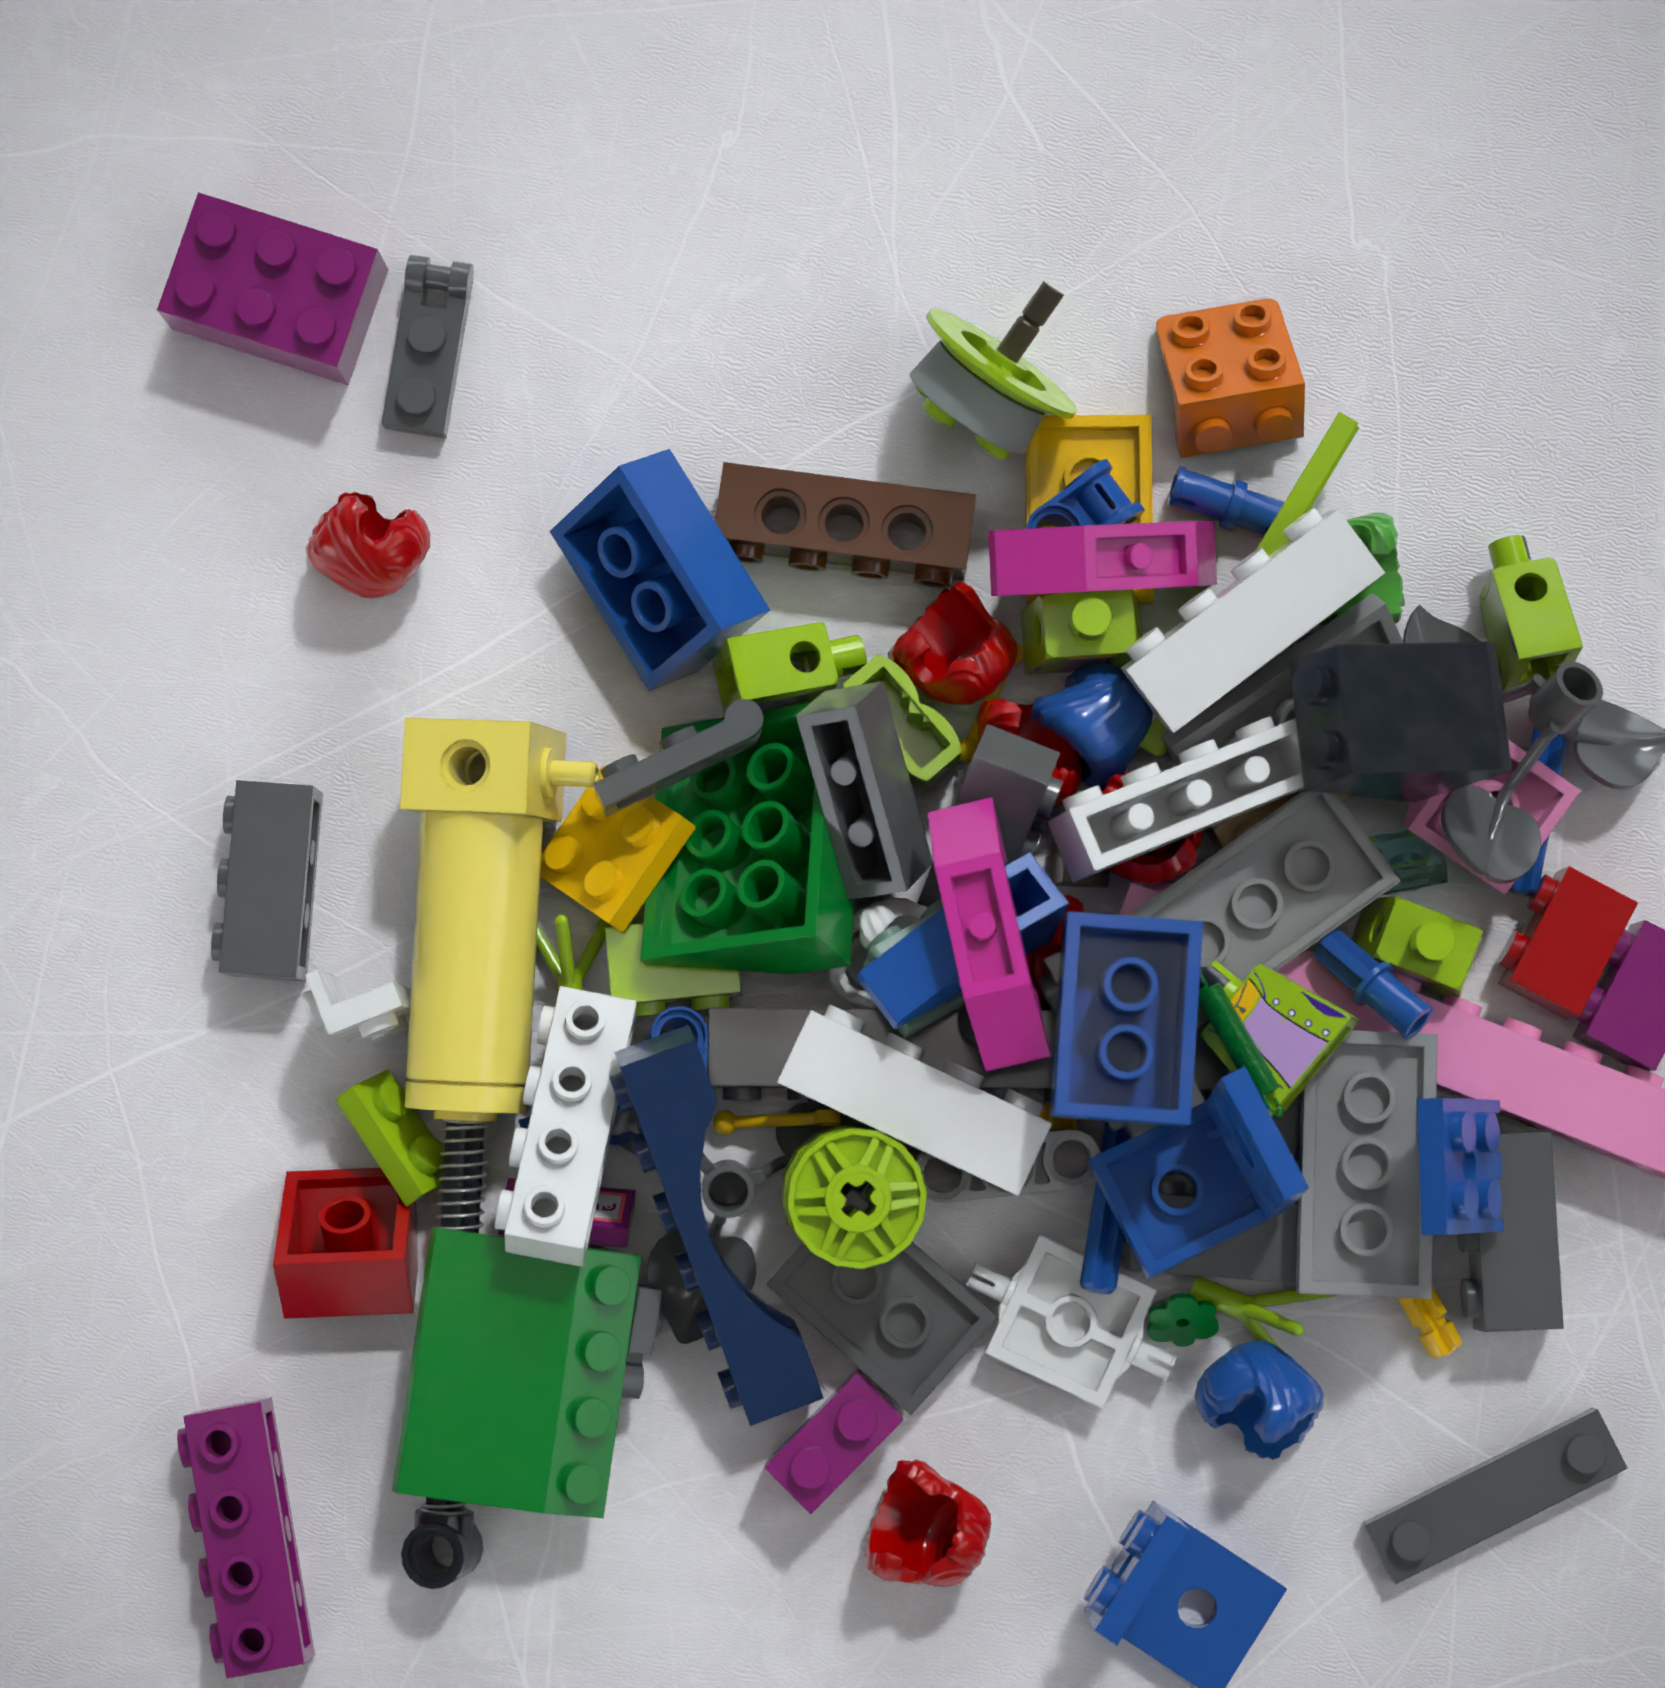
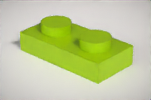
M389 1069L351 1086L335 1099L406 1207L443 1187V1181H440L438 1178L443 1177L444 1169L439 1166L444 1164V1156H441L440 1153L445 1152V1150L433 1137L417 1111L413 1108L405 1107V1090L397 1083Z

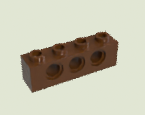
M723 462L715 522L740 562L762 563L764 555L789 558L788 566L805 571H825L826 563L852 566L851 574L857 577L884 580L888 579L889 571L914 574V582L920 585L948 588L951 587L952 579L965 580L976 494ZM780 506L791 508L799 516V522L796 527L784 534L770 531L763 523L766 514L773 508ZM843 514L853 516L860 522L862 530L851 541L840 542L834 540L826 531V526L832 518ZM906 522L915 524L922 530L925 539L915 549H899L893 545L888 536L893 527Z

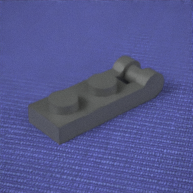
M409 256L405 271L402 307L381 423L385 429L447 438L472 291L473 264L453 261L451 267L431 264L429 257ZM428 289L448 292L446 308L425 305Z
M748 699L736 700L725 711L724 721L699 733L696 732L694 726L678 730L659 742L662 751L641 761H638L635 754H631L605 766L600 771L603 779L593 783L595 796L605 816L608 817L754 746L759 741L762 733L764 717L761 708L757 703Z

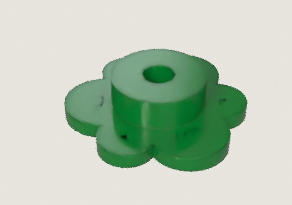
M1190 1293L1173 1294L1164 1304L1154 1305L1148 1311L1150 1319L1147 1326L1148 1336L1156 1342L1172 1341L1176 1346L1186 1347L1193 1344L1195 1338L1207 1339L1213 1337L1219 1330L1218 1320L1215 1317V1304L1208 1300L1197 1301V1298Z

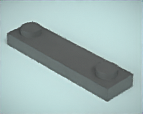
M1590 1408L1362 1523L1391 1581L1398 1584L1628 1469L1599 1410Z

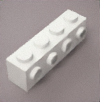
M1312 508L1283 530L1289 540L1269 556L1263 548L1256 550L1231 570V573L1237 579L1217 595L1214 594L1210 587L1205 589L1178 610L1184 620L1165 635L1156 627L1126 650L1132 660L1120 669L1166 730L1175 733L1385 573L1338 509L1328 510L1323 515H1320L1316 508Z
M1271 716L1236 730L1238 742L1218 749L1215 740L1212 739L1179 753L1178 756L1182 764L1161 772L1157 762L1120 777L1124 785L1121 789L1103 795L1098 785L1062 800L1066 811L1049 821L1048 825L1073 883L1304 789L1296 718L1275 726Z
M560 986L556 1006L544 1005L536 1041L537 1044L547 1045L542 1068L530 1066L523 1096V1104L533 1106L528 1129L516 1128L509 1158V1166L519 1168L514 1191L502 1190L495 1220V1229L505 1230V1252L581 1267L584 1266L618 1107V1101L609 1075L621 1071L614 1052L631 1046L636 1022V1000Z
M829 1004L824 1016L815 1011H810L777 1083L1019 1196L1052 1125L1051 1122L1039 1117L1044 1107L1043 1104L1009 1088L1003 1100L979 1089L984 1076L950 1060L943 1072L919 1061L925 1050L924 1048L890 1032L884 1044L861 1034L860 1031L865 1021Z

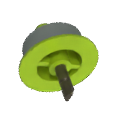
M1043 281L1023 309V316H1018L1001 342L951 313L936 308L930 309L926 319L940 338V341L910 372V378L916 385V390L926 398L922 404L923 409L949 427H954L958 421L977 434L974 439L982 448L1002 460H1006L1011 452L1016 454H1024L1045 413L1067 419L1073 418L1077 413V408L1072 400L1052 380L1022 357L1039 333V327L1046 323L1064 297V294Z

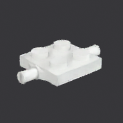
M1039 1234L1025 1264L1011 1279L976 1262L971 1272L993 1282L994 1285L990 1286L969 1276L965 1287H969L1000 1302L998 1323L984 1353L1102 1409L1116 1380L1131 1364L1161 1378L1163 1381H1166L1169 1377L1170 1370L1149 1361L1148 1358L1152 1357L1173 1367L1177 1356L1142 1341L1144 1318L1157 1292L1156 1289L1119 1272L1117 1287L1111 1294H1097L1083 1290L1080 1286L1084 1255Z

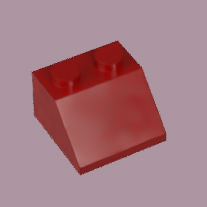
M380 1167L286 1171L273 1260L284 1319L414 1313L418 1274L416 1202L406 1207Z

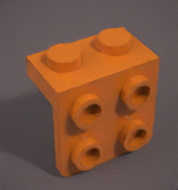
M1273 299L1247 301L1167 315L1157 320L1156 336L1174 394L1175 442L1180 458L1304 437L1305 381L1277 301Z

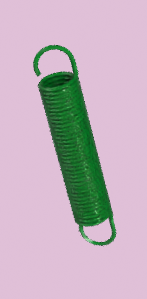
M1200 972V980L1204 985L1199 990L1198 1003L1202 1006L1201 1009H1203L1206 1017L1212 1023L1211 1026L1215 1029L1216 1035L1220 1038L1226 1052L1232 1058L1231 1061L1235 1064L1236 1069L1246 1067L1268 1109L1275 1116L1281 1117L1282 1109L1277 1098L1275 1097L1274 1101L1278 1107L1279 1114L1272 1109L1265 1095L1280 1087L1276 1081L1277 1079L1269 1070L1270 1067H1268V1064H1266L1265 1059L1259 1052L1260 1050L1254 1044L1255 1041L1249 1035L1250 1032L1244 1026L1245 1024L1239 1017L1240 1015H1238L1236 1009H1234L1235 1006L1229 1000L1230 998L1224 992L1225 989H1223L1221 983L1207 988V982Z

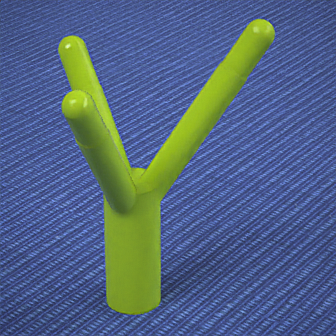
M560 914L555 919L559 957L538 924L537 949L557 981V994L559 993L560 986L583 990V981L606 939L605 927L612 926L602 919L599 921L574 968L567 916Z
M1197 1276L1190 1293L1197 1298V1301H1211L1215 1304L1216 1311L1239 1319L1257 1341L1269 1342L1277 1347L1279 1345L1260 1322L1295 1336L1302 1335L1304 1327L1298 1322L1262 1307L1337 1296L1296 1293V1289L1246 1295L1201 1276Z

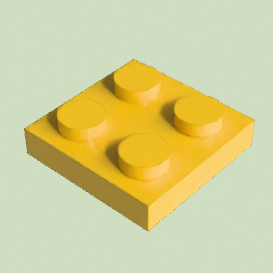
M603 765L599 770V780L603 779L600 771L605 767ZM587 787L541 853L540 877L623 933L691 836L696 826L651 796L606 817L595 796L594 787Z

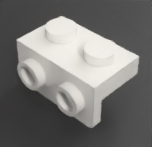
M321 970L305 974L311 990L303 992L302 998L309 1018L316 1029L324 1027L328 1035L348 1041L362 1036V1039L371 1037L372 1042H375L409 1028L405 1018L410 1015L411 988L391 981L346 999L338 977Z

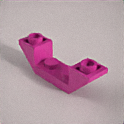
M1215 521L1088 525L988 531L991 596L1217 585Z
M993 798L928 812L935 872L964 1001L985 1071L1052 1057L1038 994L1031 982L1005 863L1008 862Z

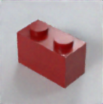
M1570 866L1555 872L1553 878L1545 874L1541 878L1537 890L1528 901L1527 908L1535 913L1524 934L1517 930L1514 931L1500 954L1497 964L1504 967L1505 970L1498 984L1565 1020L1579 1017L1638 902Z

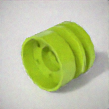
M839 1125L816 1132L796 1148L783 1171L780 1200L788 1226L813 1254L835 1266L865 1269L889 1262L912 1243L924 1221L927 1190L920 1166L901 1143L871 1128ZM866 1181L869 1187L864 1195L871 1202L864 1212L853 1207L845 1214L841 1209L845 1205L846 1199L840 1193V1190L847 1182L858 1187Z

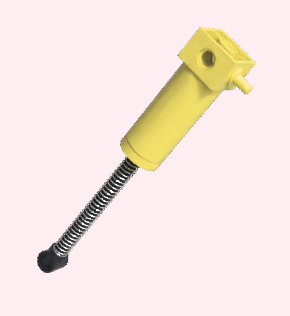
M405 718L400 809L421 813L406 1078H409V1081H406L405 1107L434 1110L433 1118L442 1119L443 1122H446V1127L441 1128L443 1131H446V1136L444 1140L440 1141L445 1144V1152L440 1153L441 1156H444V1164L439 1167L444 1169L443 1177L438 1178L440 1181H443V1190H438L439 1193H442V1202H438L437 1205L442 1206L441 1215L436 1216L441 1218V1227L437 1228L479 1233V1228L484 1226V1223L480 1221V1215L485 1213L481 1209V1203L486 1200L481 1196V1190L486 1188L482 1184V1178L487 1175L482 1170L483 1165L488 1162L483 1159V1153L489 1150L484 1146V1140L489 1138L488 1135L484 1134L485 1128L490 1125L489 1121H498L499 1113L528 1112V1105L523 1104V1096L531 1061L543 821L562 822L564 786L594 787L593 783L599 781V767L594 761L565 760L567 733L531 721ZM426 1497V1503H423L421 1505L422 1508L415 1511L414 1529L404 1540L401 1557L404 1570L408 1577L417 1585L428 1589L443 1588L473 1572L480 1563L484 1549L482 1535L474 1524V1512L465 1507L468 1503ZM436 1535L443 1537L452 1547L453 1560L450 1567L442 1565L433 1554L432 1544Z

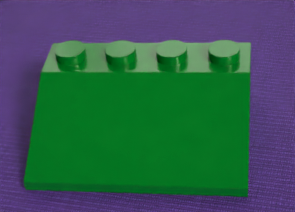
M810 703L762 711L764 717L762 733L759 741L754 746L655 794L656 800L683 816L695 825L696 828L645 901L640 960L644 964L784 974L850 966L854 899L848 900L796 718V715ZM725 717L664 727L661 730V740L689 726H694L696 732L699 733L724 721Z
M431 1227L392 1492L544 1514L604 1518L641 1256L611 1249L587 1247L584 1266L581 1267L505 1252V1236Z

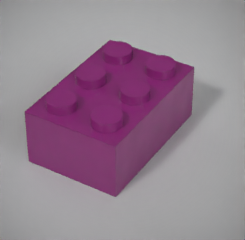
M198 192L157 311L172 330L349 386L388 273V268L377 248Z

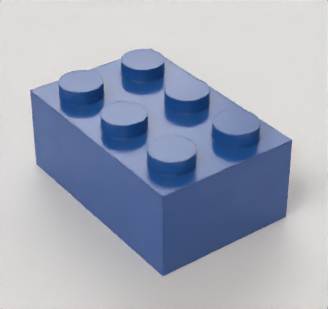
M670 449L619 465L549 531L649 692L698 672L716 657L727 638L741 636L771 611Z
M1070 911L1066 913L1063 917L1050 1117L1180 1127L1191 1125L1203 921Z

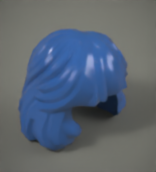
M1108 662L1092 663L1076 668L1071 675L1066 677V689L1050 696L1036 698L1030 713L1033 721L1039 723L1043 728L1052 729L1060 737L1067 740L1073 749L1079 752L1082 768L1081 782L1085 783L1088 788L1099 785L1101 792L1106 788L1109 778L1115 774L1121 775L1125 773L1129 762L1140 747L1139 744L1146 736L1153 719V711L1123 671L1116 665Z
M1253 1341L1234 1346L1204 1371L1197 1382L1195 1401L1197 1410L1204 1421L1211 1427L1217 1429L1229 1423L1237 1425L1244 1434L1245 1451L1256 1453L1262 1459L1267 1457L1274 1460L1280 1457L1284 1449L1289 1448L1293 1444L1302 1443L1305 1439L1306 1434L1314 1425V1420L1318 1418L1319 1412L1324 1407V1393L1313 1377L1286 1352L1269 1342Z

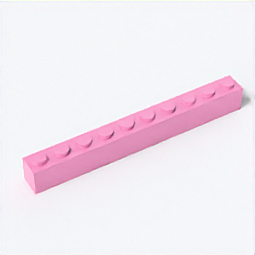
M1158 882L1149 886L1130 883L1126 887L1116 915L1129 916L1171 885L1165 882ZM1304 950L1276 971L1354 1015L1360 1021L1352 1031L1399 1032L1367 1004L1363 1006L1357 1005L1353 1001L1354 993L1317 962L1314 953ZM1393 972L1392 975L1434 1009L1432 1017L1419 1033L1438 1034L1436 1090L1462 1099L1500 1100V1113H1497L1499 1115L1543 1132H1551L1553 1136L1665 1179V1089L1661 1088L1664 1080L1663 1077L1632 1065H1626L1624 1073L1600 1064L1603 1054L1596 1050L1566 1041L1562 1050L1539 1041L1543 1031L1532 1025L1511 1018H1506L1503 1026L1479 1017L1482 1010L1481 1006L1449 994H1445L1443 1002L1419 994L1422 986L1421 983Z

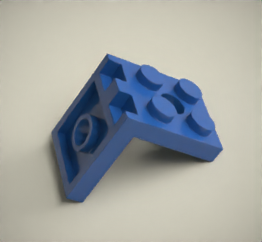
M1246 1067L1222 1077L1206 1102L1192 1108L1191 1125L1183 1127L1158 1125L1090 1158L1087 1162L1147 1280L1288 1211L1309 1189ZM1172 1173L1186 1176L1192 1182L1195 1189L1193 1203L1180 1209L1166 1205L1160 1198L1158 1191L1159 1182L1164 1176Z
M1417 1098L1422 1235L1504 1232V1218H1498L1502 1209V1193L1500 1185L1496 1180L1502 1179L1501 1152H1495L1499 1145L1500 1130L1498 1119L1494 1113H1500V1100Z
M1152 1500L1146 1510L1147 1514L1139 1509L1124 1529L1119 1539V1543L1123 1545V1548L1111 1565L1112 1570L1103 1565L1091 1581L1083 1597L1088 1602L1084 1612L1094 1631L1115 1645H1118L1122 1638L1198 1688H1226L1287 1588ZM1191 1589L1206 1590L1211 1594L1214 1601V1610L1211 1617L1206 1622L1198 1625L1184 1622L1178 1614V1602L1181 1596Z

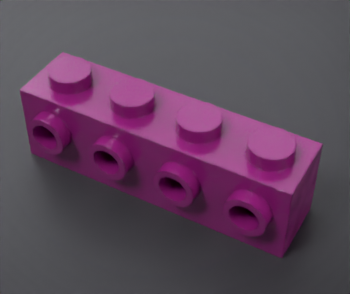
M272 1397L187 1414L183 1416L185 1428L178 1430L177 1444L183 1467H192L196 1493H191L188 1496V1512L193 1531L195 1533L202 1532L206 1558L199 1560V1579L204 1597H213L217 1623L211 1624L209 1629L210 1646L214 1661L216 1663L224 1662L226 1679L305 1664L315 1655Z

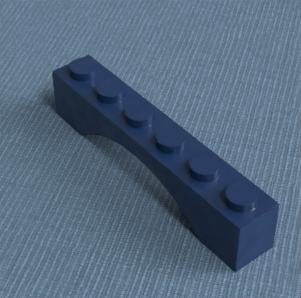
M689 1025L614 1052L621 1071L609 1075L622 1113L635 1109L643 1132L632 1135L631 1139L643 1172L647 1173L655 1169L658 1171L664 1192L653 1195V1199L665 1232L668 1233L679 1229L686 1251L674 1256L687 1292L698 1288L702 1292L708 1310L697 1313L696 1317L708 1350L711 1351L722 1347L729 1368L719 1371L717 1374L730 1409L743 1405L749 1424L752 1426L824 1399L795 1320L765 1303L739 1280L719 1254L708 1231L702 1207L700 1167L706 1130L717 1103V1098Z

